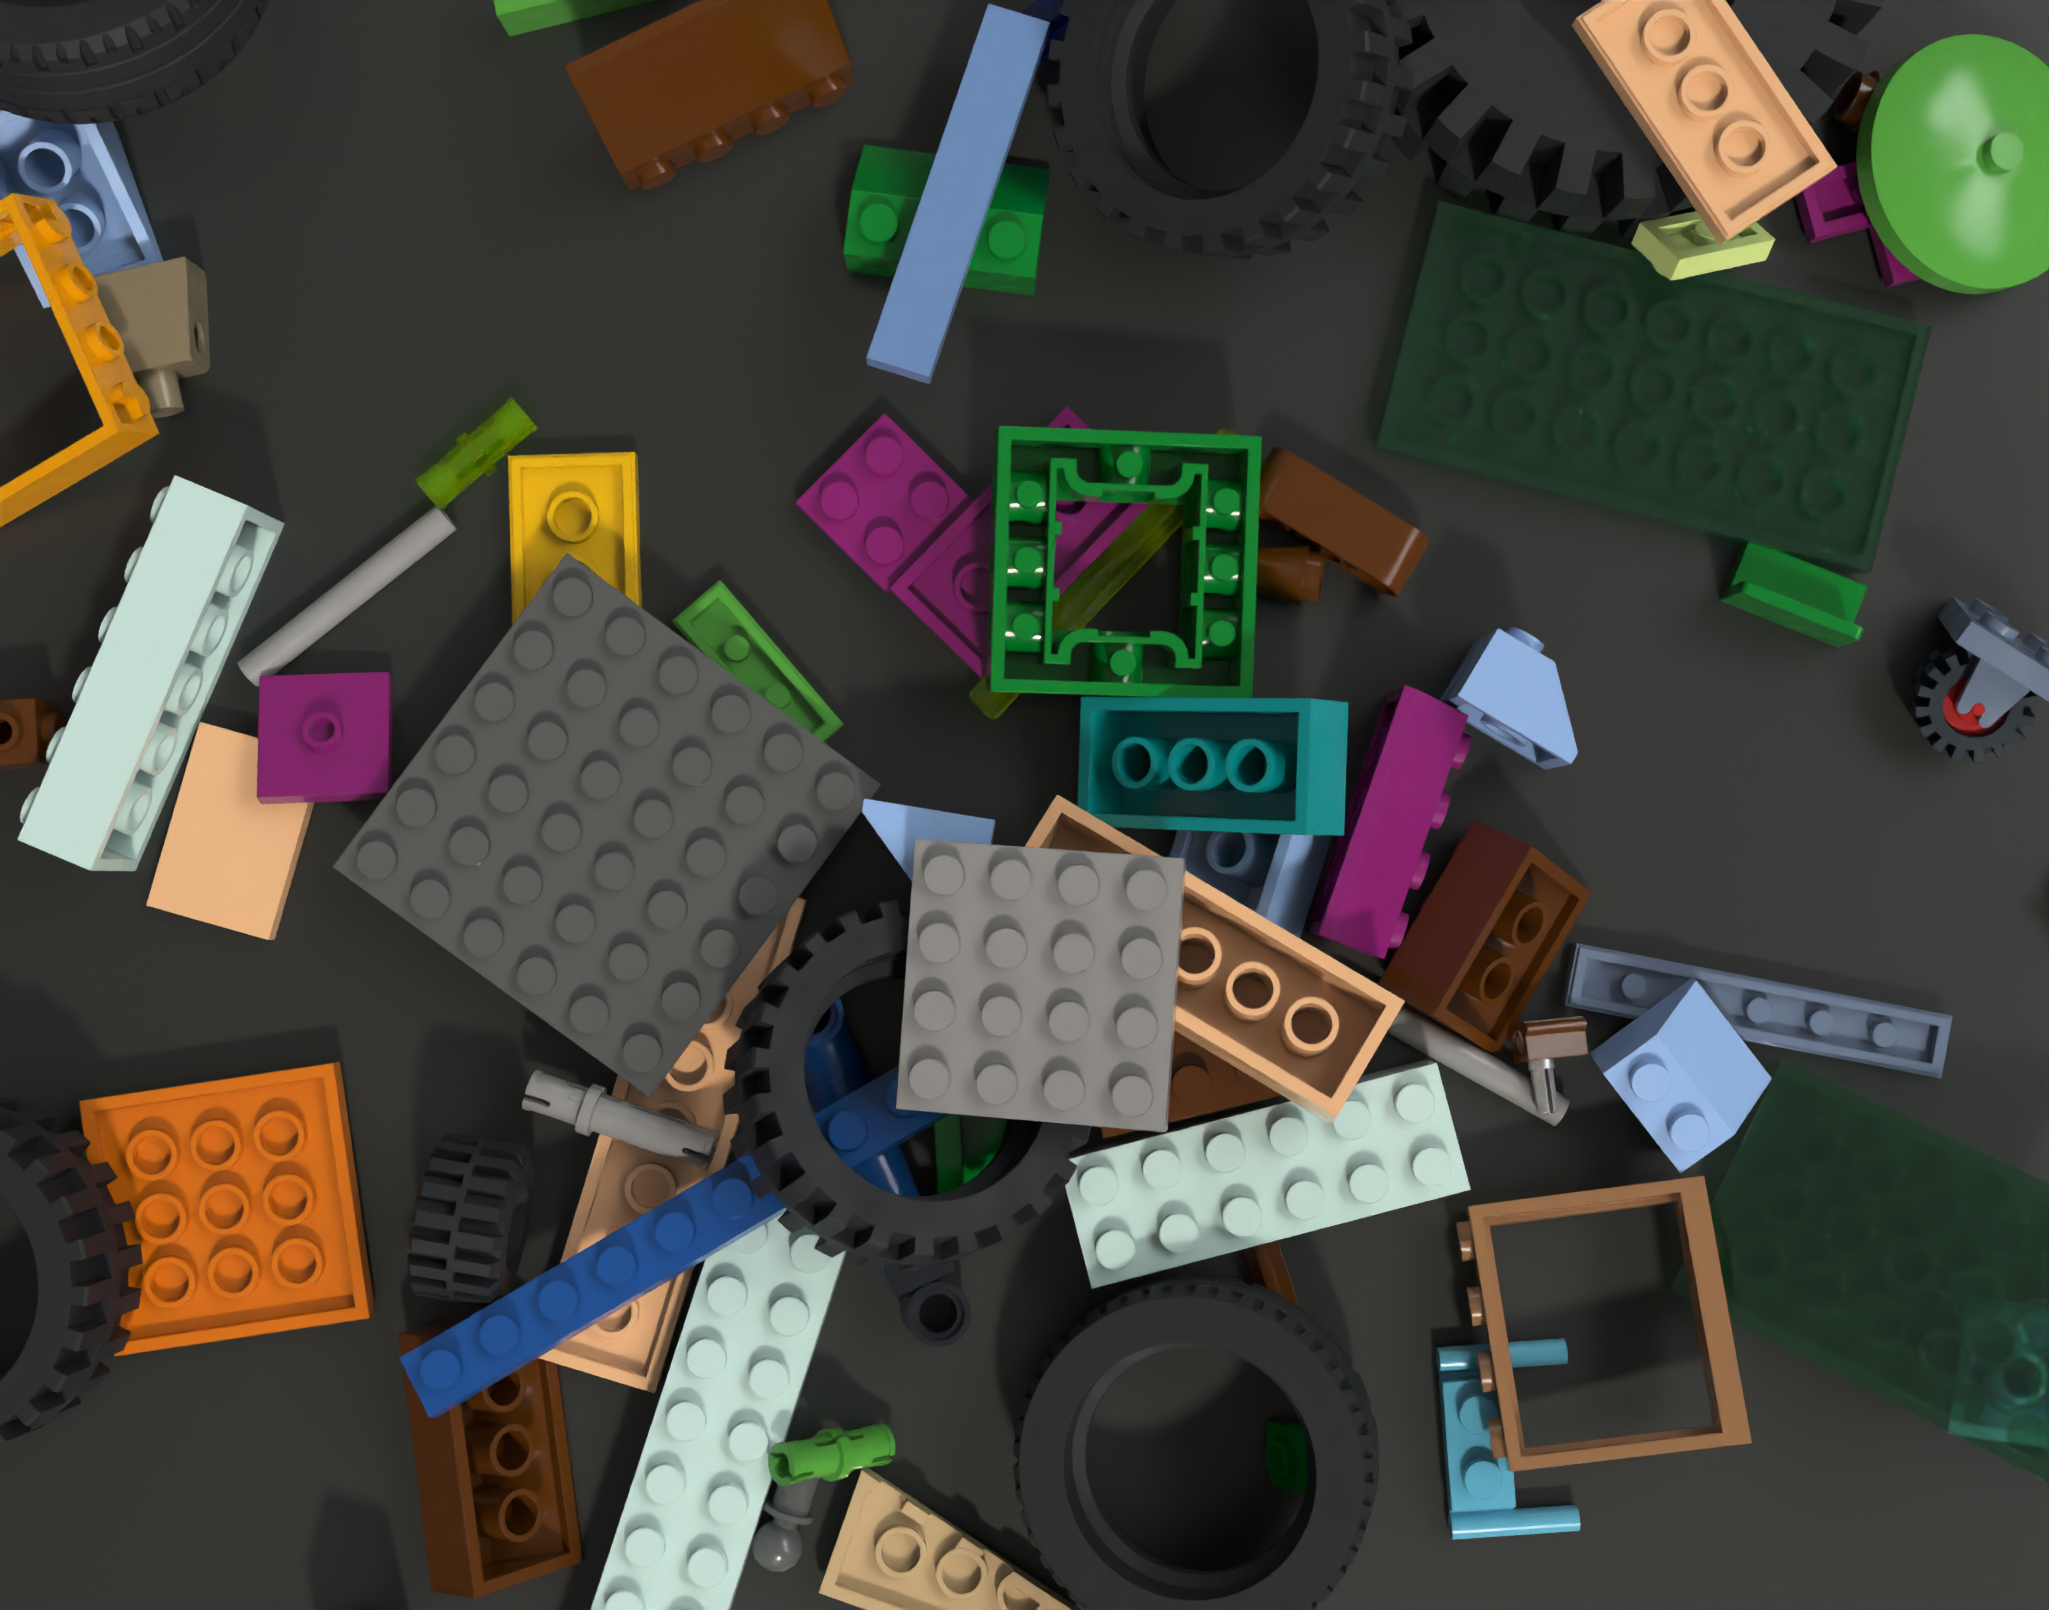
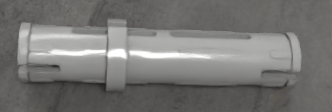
M538 1069L531 1076L525 1094L530 1097L523 1099L522 1109L531 1110L575 1125L576 1133L588 1137L590 1133L596 1132L699 1167L704 1171H707L717 1148L714 1143L719 1141L720 1131L698 1126L607 1095L606 1087L595 1083L591 1087L586 1088L545 1074Z

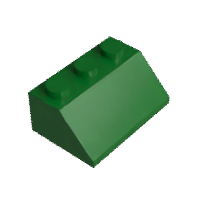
M869 145L863 146L851 190L843 249L848 272L894 278L936 154ZM1004 164L963 287L1035 296L1051 169Z

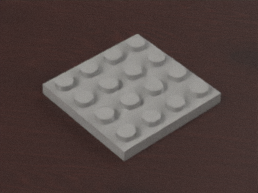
M915 839L896 1109L1166 1132L1168 1129L1186 858Z

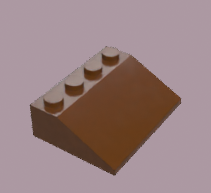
M699 0L564 66L629 191L640 186L643 190L658 188L676 176L675 169L696 159L701 163L716 160L733 148V141L754 131L757 135L772 133L788 123L790 120L789 114L810 104L814 108L830 105L846 94L847 86L855 83L850 59L827 0Z

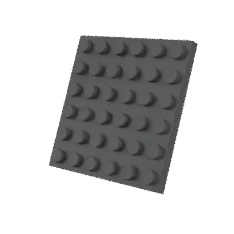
M566 553L345 849L333 868L644 1094L651 1097L859 816L864 799H871L881 784Z

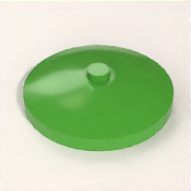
M1979 34L1956 35L1944 38L1927 45L1901 60L1889 70L1872 93L1864 110L1857 138L1856 165L1859 189L1866 212L1878 236L1894 257L1909 271L1932 285L1952 292L1963 294L1993 293L2038 277L2049 269V67L2034 54L2013 42Z

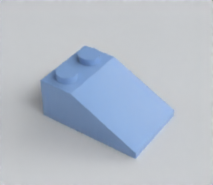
M0 110V200L11 193L56 200L58 207L64 212L72 228L71 236L81 259L93 276L163 261L113 121L81 125L38 121ZM22 243L14 248L43 308L50 307Z

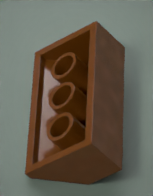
M467 1318L454 1319L398 1333L401 1357ZM537 1358L437 1418L428 1416L403 1367L432 1592L476 1599L583 1562L557 1364Z

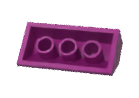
M1407 685L1386 695L1345 813L1344 836H1337L1304 933L1380 959L1385 958L1388 948L1393 950L1399 948L1409 921V914L1401 912L1409 888L1419 889L1430 860V854L1422 852L1430 827L1439 830L1450 804L1451 794L1443 791L1451 767L1458 770L1461 768L1470 747L1472 734L1464 731L1469 715Z

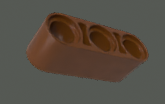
M1274 447L1261 466L1259 519L1302 545L1311 544V551L1325 552L1326 560L1372 588L1391 597L1399 596L1430 545V540L1426 535L1312 464L1282 448Z

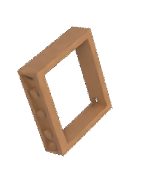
M1704 1176L1467 1207L1468 1221L1457 1222L1456 1227L1462 1261L1474 1260L1478 1286L1466 1287L1472 1326L1484 1325L1488 1351L1477 1353V1363L1482 1391H1495L1498 1418L1487 1419L1493 1459L1505 1458L1507 1470L1514 1472L1752 1443ZM1674 1203L1713 1425L1525 1447L1490 1226Z

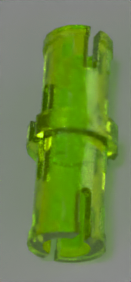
M510 397L500 409L472 433L468 434L465 430L455 438L458 445L423 475L415 478V481L432 502L443 511L447 504L482 474L485 473L488 477L498 470L495 463L531 432H535L538 427L516 401Z

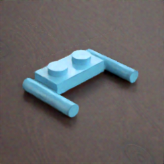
M1564 1338L1508 1342L1512 1368L1567 1364L1568 1351ZM1487 1344L1436 1347L1449 1509L1448 1527L1451 1540L1580 1531V1514L1577 1505L1513 1509L1516 1508L1514 1473L1507 1470L1505 1458L1493 1459L1489 1440L1487 1419L1498 1418L1495 1391H1482L1477 1363V1353L1488 1351Z

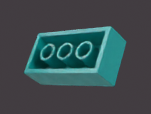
M1081 697L1077 806L1111 827L1344 836L1349 702L1312 698Z

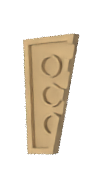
M867 1467L861 1469L819 1590L820 1594L865 1610H1082Z

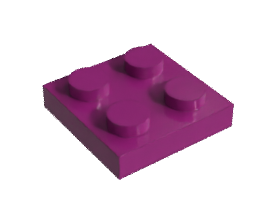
M884 413L795 503L887 594L890 591L889 588L974 501Z

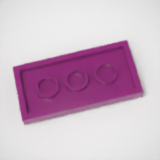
M1068 406L1046 427L1090 429ZM992 483L889 588L905 606L980 678L986 674ZM1056 501V520L1062 522V534L1056 539L1054 557L1055 588H1060L1059 598L1151 504Z

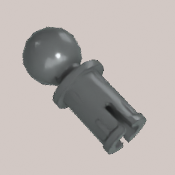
M820 1478L804 1480L789 1486L777 1485L773 1499L765 1501L764 1510L774 1516V1518L759 1528L754 1536L752 1548L755 1560L761 1567L771 1572H783L793 1567L802 1555L803 1540L797 1526L798 1524H812L814 1515L809 1510Z

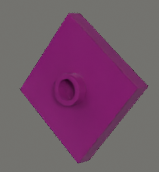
M390 672L260 676L257 799L261 804L383 800L392 788L393 679Z

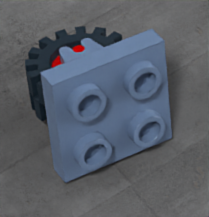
M1952 596L1937 617L1954 642L1948 643L1950 650L1942 654L1938 649L1929 654L1931 662L1927 667L1919 665L1914 673L1918 679L1916 685L1910 684L1909 696L1912 700L1910 709L1924 738H1927L1930 745L1939 753L1944 750L1951 759L1961 762L1963 756H1970L1973 763L1986 762L1985 754L1993 752L1998 759L2008 754L2004 748L2007 744L2013 741L2019 746L2026 738L2022 730L2025 726L2033 727L2036 717L2032 713V706H2038L2037 695L2049 702V643L2032 632L2024 640H2021L2017 637L2020 632L2007 623L2009 619L2005 615L1978 598H1975L1971 605L1968 606Z

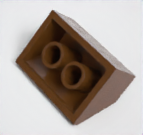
M1474 819L1464 838L1455 846L1451 860L1433 891L1423 901L1419 914L1400 947L1390 957L1387 969L1377 985L1405 1001L1404 1003L1492 1055L1497 1056L1508 1037L1507 1029L1509 1025L1515 1024L1592 892L1533 846Z

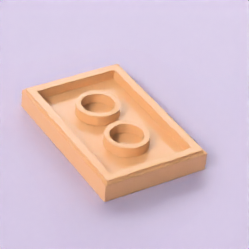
M199 722L146 906L266 940H275L315 802L261 804L257 799L258 737Z

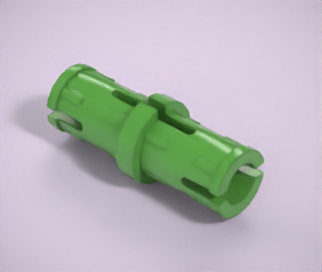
M882 1423L849 1431H843L837 1427L825 1428L809 1439L780 1442L773 1445L772 1449L774 1452L769 1453L768 1467L773 1480L780 1486H789L814 1478H823L826 1481L832 1482L846 1478L851 1471L856 1469L889 1464L892 1461L889 1456L895 1455V1440L890 1428Z

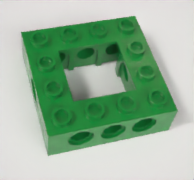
M998 426L993 433L985 691L1141 697L1252 698L1262 436ZM1056 501L1183 505L1179 633L1165 631L1122 632L1098 631V629H1052L1054 604L1059 601L1060 588H1055L1054 586L1055 545L1057 537L1062 534V522L1056 520Z

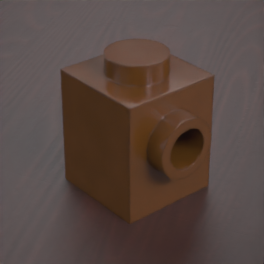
M37 698L0 701V770L46 767L50 765L46 760L48 746L56 732L60 728L67 726L64 715L59 712L58 702Z

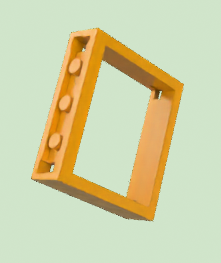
M11 193L0 200V257L23 243L104 426L0 487V527L160 434L150 413L149 398L145 391L137 384L124 355L123 340L118 331L110 324L97 295V282L93 274L84 265L72 239V228L67 216L58 207L56 200L18 193Z

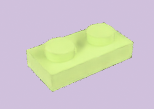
M1697 211L1640 222L1631 244L1652 263L1653 268L1659 274L1672 281L1766 261L1775 238L1755 222L1722 245H1719Z

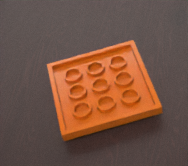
M340 1061L79 1101L84 1137L91 1142L86 1148L87 1160L91 1165L108 1162L118 1178L109 1183L107 1187L115 1204L130 1201L135 1219L123 1222L127 1246L141 1244L143 1263L129 1268L128 1286L142 1289L139 1308L122 1314L119 1326L129 1330L131 1335L124 1350L114 1354V1357L371 1318L376 1314Z

